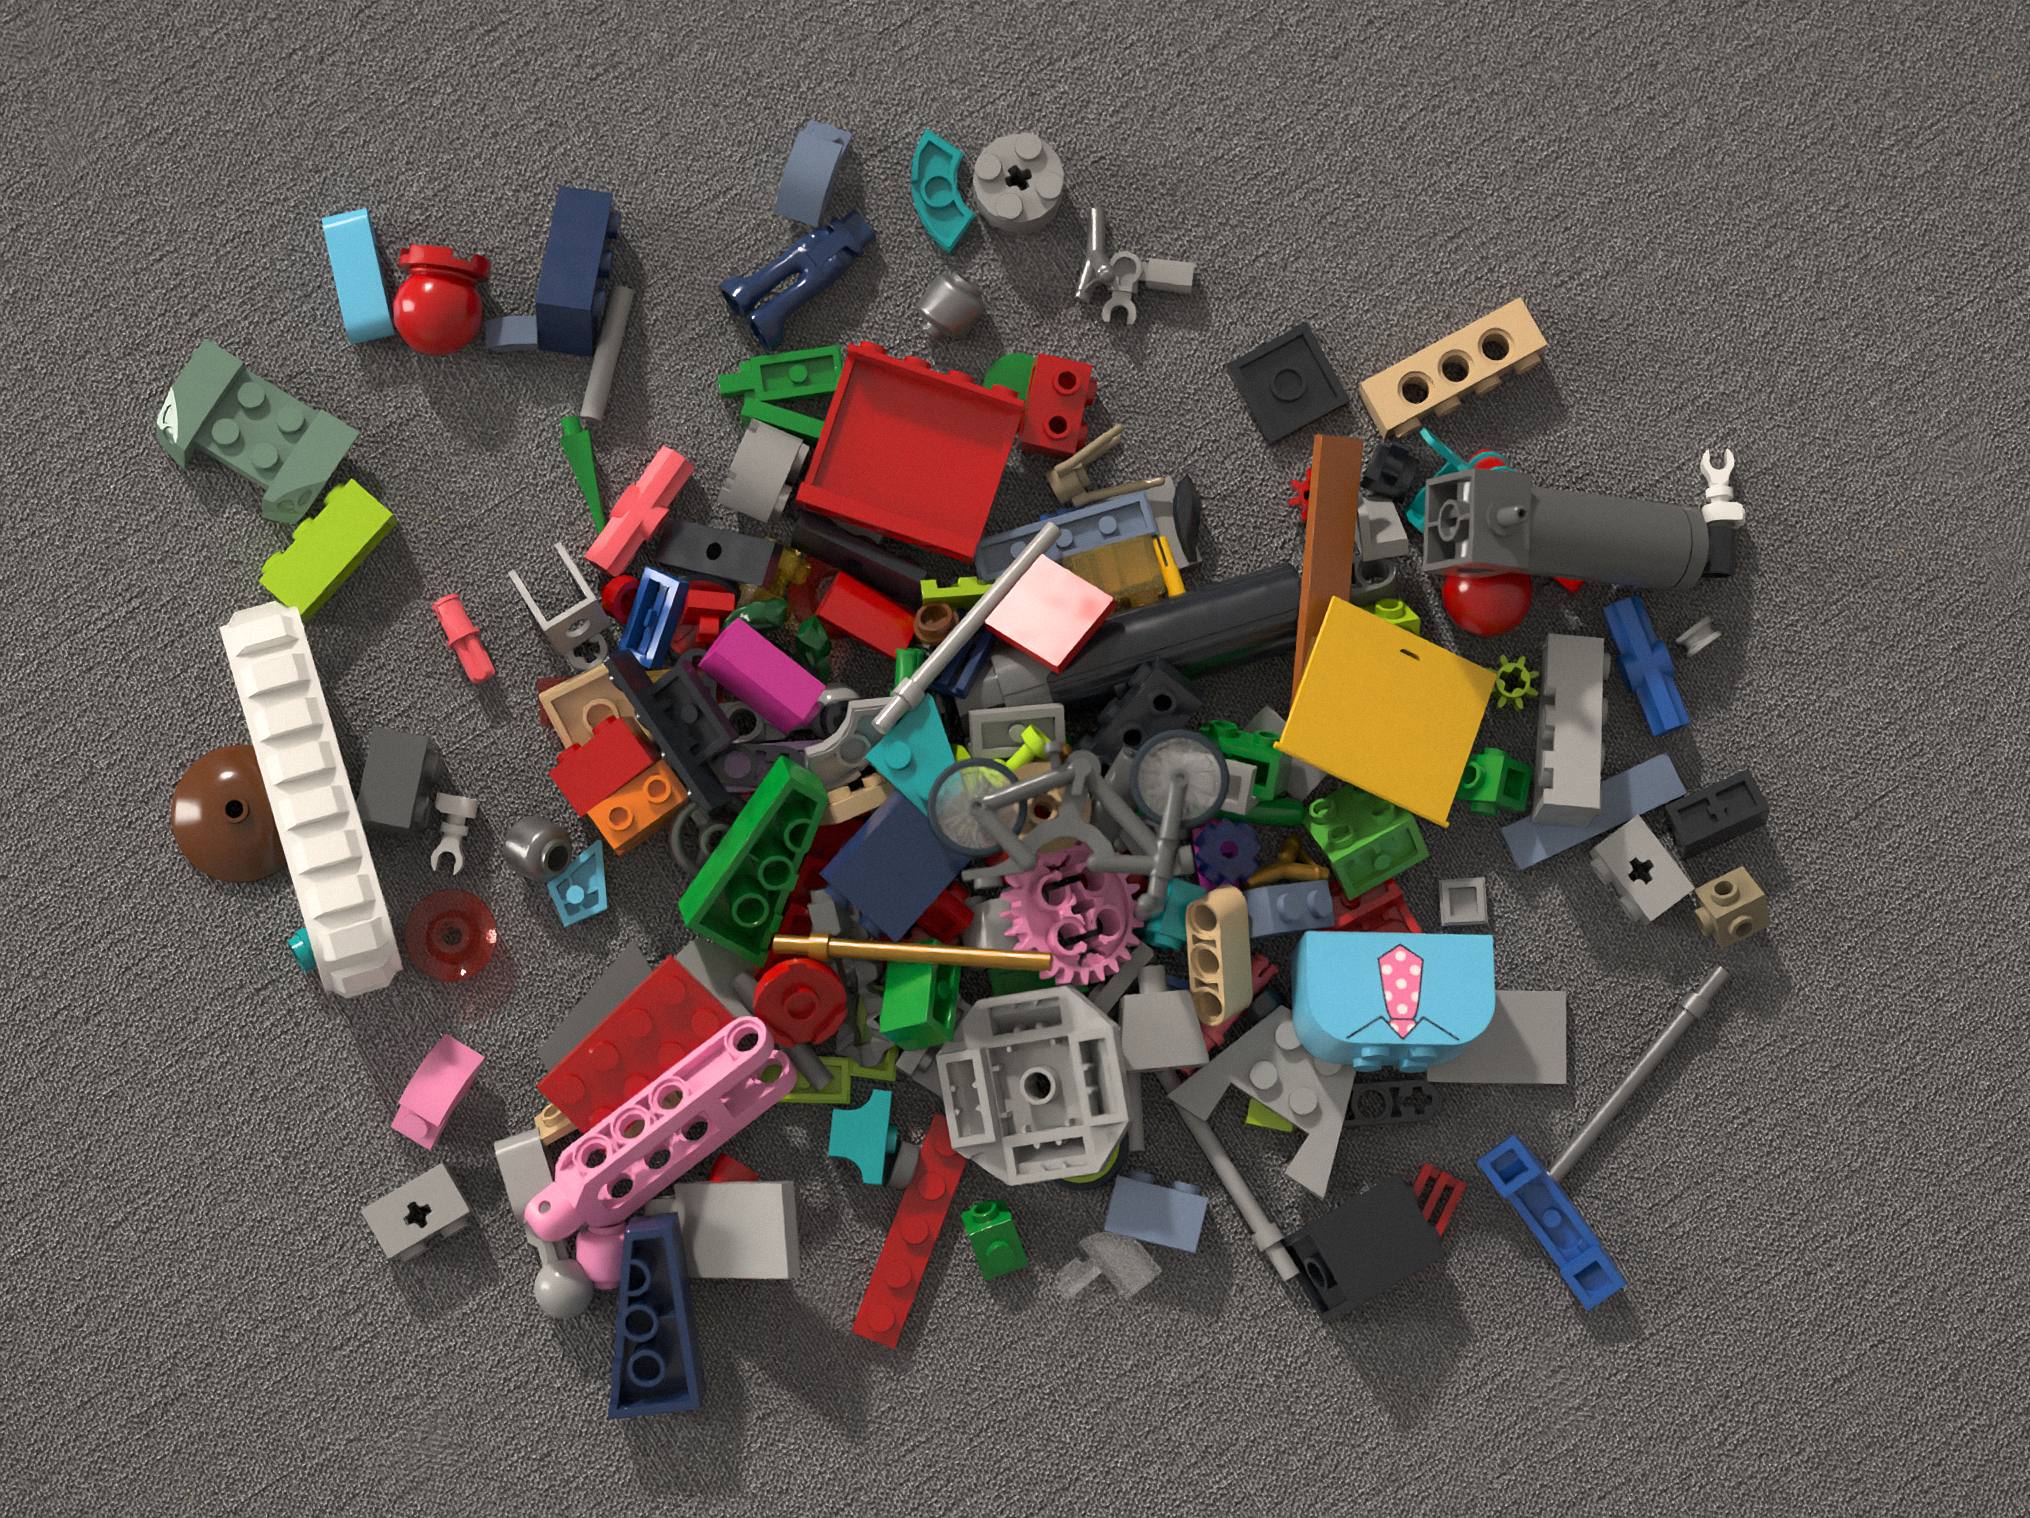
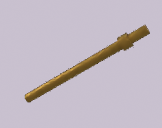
M812 932L810 937L776 934L773 941L774 953L809 955V959L818 961H831L832 957L1036 971H1052L1053 968L1052 952L833 938L832 933Z

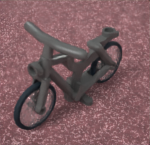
M1180 729L1170 730L1152 737L1143 744L1133 759L1129 774V784L1133 800L1139 810L1149 820L1160 825L1158 838L1100 775V761L1092 752L1086 750L1075 751L1067 757L1064 765L1061 766L1059 756H1062L1064 752L1062 741H1052L1043 744L1044 757L1050 758L1051 770L1021 781L1005 765L991 759L976 757L963 759L950 765L941 772L933 783L927 801V814L934 834L943 845L951 851L967 857H988L1004 851L1010 857L995 867L962 871L963 881H973L975 890L1002 886V876L1033 872L1038 864L1036 854L1043 845L1059 837H1071L1087 844L1094 853L1086 860V866L1092 872L1151 876L1148 893L1139 898L1138 905L1134 910L1135 917L1138 920L1147 921L1158 917L1162 913L1169 880H1172V876L1194 873L1191 846L1178 847L1179 830L1200 826L1216 815L1226 800L1230 776L1227 762L1220 749L1210 739L1199 733ZM1066 786L1058 818L1038 824L1020 840L1018 836L1022 832L1027 818V800ZM1088 791L1093 794L1148 856L1115 854L1109 840L1095 826L1081 820Z

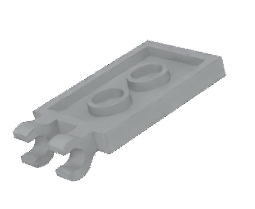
M1495 990V1009L1487 1028L1464 1054L1456 1060L1444 1065L1428 1066V1070L1425 1071V1081L1442 1084L1565 1085L1566 991ZM1393 1065V1069H1399V1065Z
M794 1181L683 1182L674 1184L675 1195L660 1196V1198L650 1199L644 1204L645 1215L678 1211L689 1278L790 1279L801 1276Z

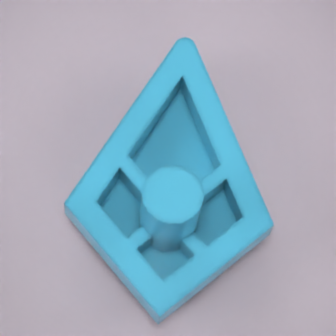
M596 840L570 863L567 870L547 884L565 928L608 910L604 852L601 840Z

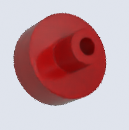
M622 574L614 577L610 582H606L601 588V605L605 614L626 624L641 581L630 575Z

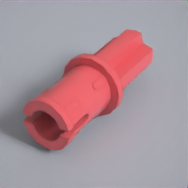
M457 593L450 594L436 601L431 608L449 639L447 646L449 650L455 649L470 681L479 684L490 679L495 674V668L479 639L481 631L479 627L473 626L464 610L459 595Z

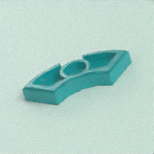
M926 129L918 143L912 162V198L919 220L926 232L941 249L951 255L976 220V215L963 203L957 188V173L964 159V153L929 129Z

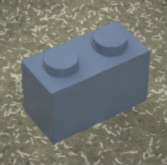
M1327 880L1266 886L1241 892L1248 907L1250 940L1293 935L1335 926L1332 910L1333 903Z
M1129 1169L1126 1177L1117 1175L1103 1232L1195 1254L1209 1199L1199 1196L1201 1187L1173 1181L1172 1189L1154 1185V1175Z

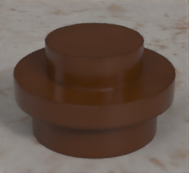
M930 602L918 610L913 628L917 639L921 643L929 646H939L959 624L960 620L956 611L943 602Z

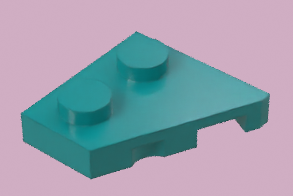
M929 693L925 695L924 699L913 711H909L865 756V759L927 818V801L933 783L941 772L956 763L936 704ZM959 771L949 777L939 791L936 801L937 819L965 792Z

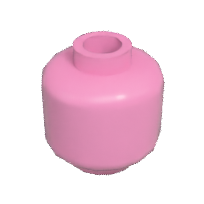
M624 1220L619 1224L591 1228L588 1224L576 1235V1261L581 1265L588 1278L594 1282L595 1288L614 1289L620 1286L624 1232L627 1228Z

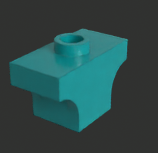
M873 1089L869 1101L863 1107L856 1110L833 1109L828 1156L855 1163L862 1172L864 1185L883 1187L886 1153L895 1154L898 1126L890 1125L892 1091Z

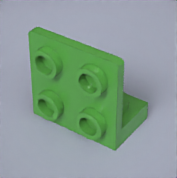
M1350 783L1305 807V817L1301 824L1328 858L1340 888L1349 901L1430 856L1416 821L1408 810Z

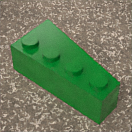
M780 755L678 902L686 927L761 968L764 967L769 955L767 949L773 934L777 933L783 918L782 910L789 892L794 890L798 880V869L803 856L810 849L829 800L818 775Z

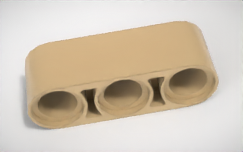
M1221 885L1189 903L1186 909L1190 993L1198 1019L1207 1026H1217L1250 1006L1253 997L1248 907L1243 894L1231 885Z

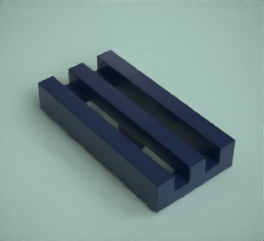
M957 607L956 613L961 621L967 613L965 609ZM983 623L947 664L940 679L938 680L939 673L927 689L966 699L998 636L988 631L985 623ZM977 632L983 633L956 685L952 684Z

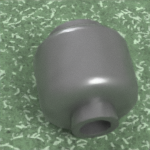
M954 271L951 276L939 274L918 301L917 309L925 318L920 326L940 341H943L947 335L954 339H963L985 309L984 302L980 298L984 292L957 271Z
M527 816L517 821L506 835L503 846L504 859L508 867L515 872L536 882H550L558 878L570 865L572 841L568 832L560 826L541 817Z

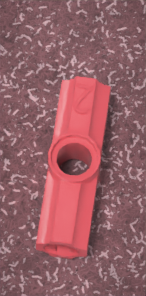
M663 445L660 451L656 453L650 465L646 467L635 485L632 483L622 494L610 513L609 517L611 520L588 550L584 559L607 577L613 579L618 575H622L643 543H648L660 529L670 513V505L694 473L695 467L682 455Z

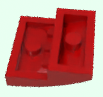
M1393 877L1350 901L1342 892L1337 879L1329 883L1328 887L1333 903L1332 910L1335 926L1314 930L1325 932L1423 934L1405 904L1403 894Z

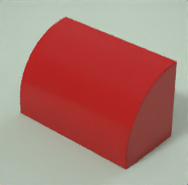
M840 569L814 615H816L818 620L890 661L896 662V648H907L915 633L913 625L917 612Z

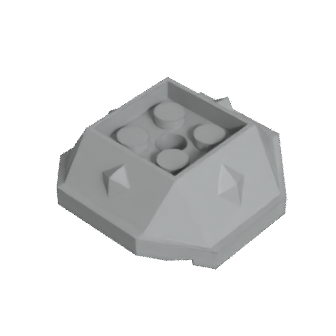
M1071 984L977 1000L955 1030L953 1042L945 1043L936 1054L952 1149L967 1159H972L1009 1186L1103 1171L1134 1120L1118 1025ZM1040 1072L1045 1074L1050 1080L1051 1090L1048 1096L1043 1095L1037 1088L1036 1078Z

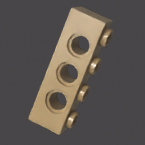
M1519 297L1361 382L1357 393L1382 438L1386 439L1395 434L1398 439H1401L1418 430L1422 426L1419 420L1435 412L1437 417L1440 418L1460 407L1462 403L1459 399L1475 391L1477 396H1481L1493 390L1502 383L1499 377L1515 369L1519 375L1537 366L1541 362L1539 356L1543 354L1547 342L1523 300ZM1490 341L1497 342L1505 349L1506 357L1501 360H1491L1484 355L1482 345ZM1448 363H1457L1464 368L1466 378L1460 382H1452L1444 376L1442 367ZM1409 384H1416L1425 391L1426 400L1418 404L1410 403L1404 398L1402 389Z

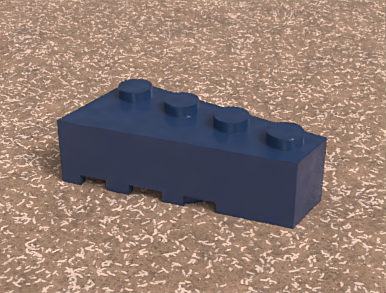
M678 1211L631 1217L624 1232L619 1287L620 1297L616 1318V1341L607 1420L700 1409L707 1392Z

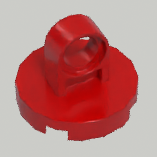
M788 958L762 976L755 987L752 1005L756 1018L764 1023L771 1033L774 1042L785 1047H796L795 1043H804L811 1040L813 1045L822 1043L837 1032L846 1018L847 996L841 977L831 966L814 959Z

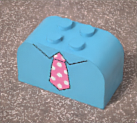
M1306 931L1291 953L1292 1020L1298 1040L1316 1058L1332 1064H1353V1070L1360 1072L1378 1071L1381 1069V1065H1399L1400 1071L1415 1073L1428 1070V1066L1444 1065L1456 1060L1464 1054L1487 1028L1493 1017L1495 1009L1493 935Z

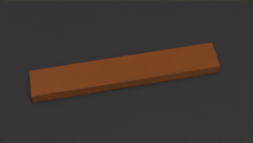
M1330 435L1314 436L1291 709L1311 637H1318L1332 597L1336 596L1349 602L1363 439Z

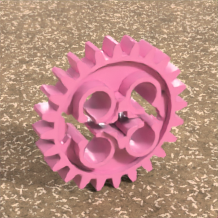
M1079 840L1068 849L1058 853H1037V868L1030 873L1005 876V880L1014 888L1000 894L1003 900L1011 903V909L1001 912L1000 917L1011 919L1013 922V926L1004 932L1005 936L1018 937L1019 942L1013 950L1052 952V971H1040L1039 978L1043 980L1055 975L1056 985L1058 986L1072 982L1074 987L1086 985L1088 981L1092 984L1105 980L1104 974L1108 976L1118 973L1119 967L1117 963L1130 961L1132 958L1125 947L1129 948L1140 943L1139 939L1131 933L1132 929L1144 926L1143 921L1134 917V910L1138 905V901L1132 900L1131 896L1140 888V885L1127 884L1125 879L1129 874L1090 871L1086 866V860L1094 853L1087 844ZM1067 857L1066 866L1061 867L1059 871L1054 870L1050 872V869L1043 866L1044 864L1047 867H1058ZM1081 872L1087 878V889L1079 881L1049 891V904L1042 897V885L1057 882L1061 878L1070 877ZM1096 917L1100 918L1103 924V933L1101 935L1084 939V942L1065 946L1064 948L1060 946L1057 939L1058 930L1066 939L1096 929ZM1095 948L1097 952L1102 954L1101 956L1098 953H1087L1084 955L1082 959H1080L1078 964V960L1080 958L1079 954L1085 953L1086 949L1090 950Z

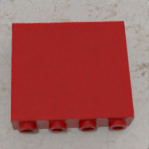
M862 341L860 346L849 343L847 358L805 481L801 482L796 496L797 507L972 565L1024 413L1025 401L1018 399L1019 393L1005 386L994 384L992 389L975 385V378L959 371L949 370L948 375L930 370L931 364L917 357L905 356L903 361L887 356V349L880 345L867 341Z

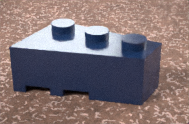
M562 186L558 188L535 301L539 350L593 357L599 317H603L605 310L606 290H603L605 278L611 277L613 269L614 251H609L611 239L618 240L621 227V213L614 212L613 193Z

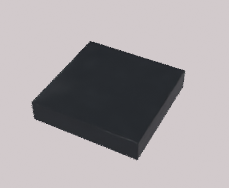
M1307 322L1226 364V370L1269 447L1350 403L1347 393Z

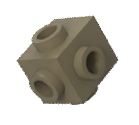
M1743 866L1694 889L1698 908L1693 911L1695 922L1704 936L1711 934L1722 949L1737 941L1744 940L1771 925L1765 894Z

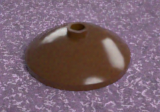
M231 745L222 747L202 756L191 765L177 785L171 806L173 834L185 857L205 874L218 880L232 883L259 881L274 875L286 867L288 863L254 746ZM234 802H241L244 807L242 815L238 818H231L228 814V808Z

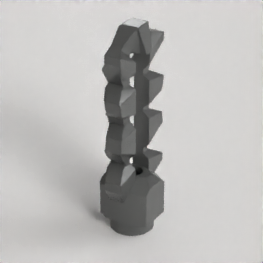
M828 885L810 890L812 902L808 904L813 924L811 933H832L833 938L869 940L873 937L858 922L861 918L858 908L850 903L844 910L824 892ZM832 957L831 961H823V963L831 966L841 977L847 996L846 1018L840 1026L836 1040L838 1055L848 1056L862 1067L879 1065L885 1061L889 1048L896 1045L880 1033V1014L883 1007L884 991L875 989L872 982L883 974L882 962L879 960L853 958L859 980L858 991L864 1000L867 1011L866 1023L873 1035L870 1041L860 1044L861 1033L854 1021L856 1014L851 994L846 989L847 978L843 962L840 957Z

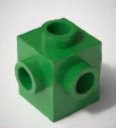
M1482 748L1481 754H1469L1454 799L1470 804L1471 813L1487 817H1497L1498 810L1524 812L1533 767L1509 758V753L1506 751Z

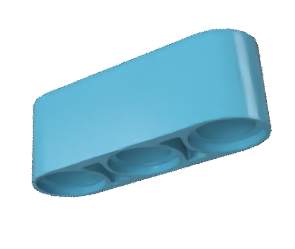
M365 208L322 218L341 312L350 345L396 335L377 242L368 209Z

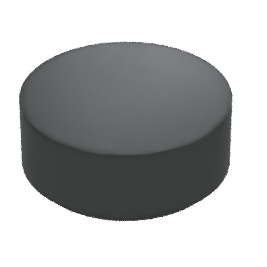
M901 1141L897 1145L896 1152L892 1155L886 1171V1185L899 1190L907 1188L918 1166L920 1158L918 1146L905 1141Z

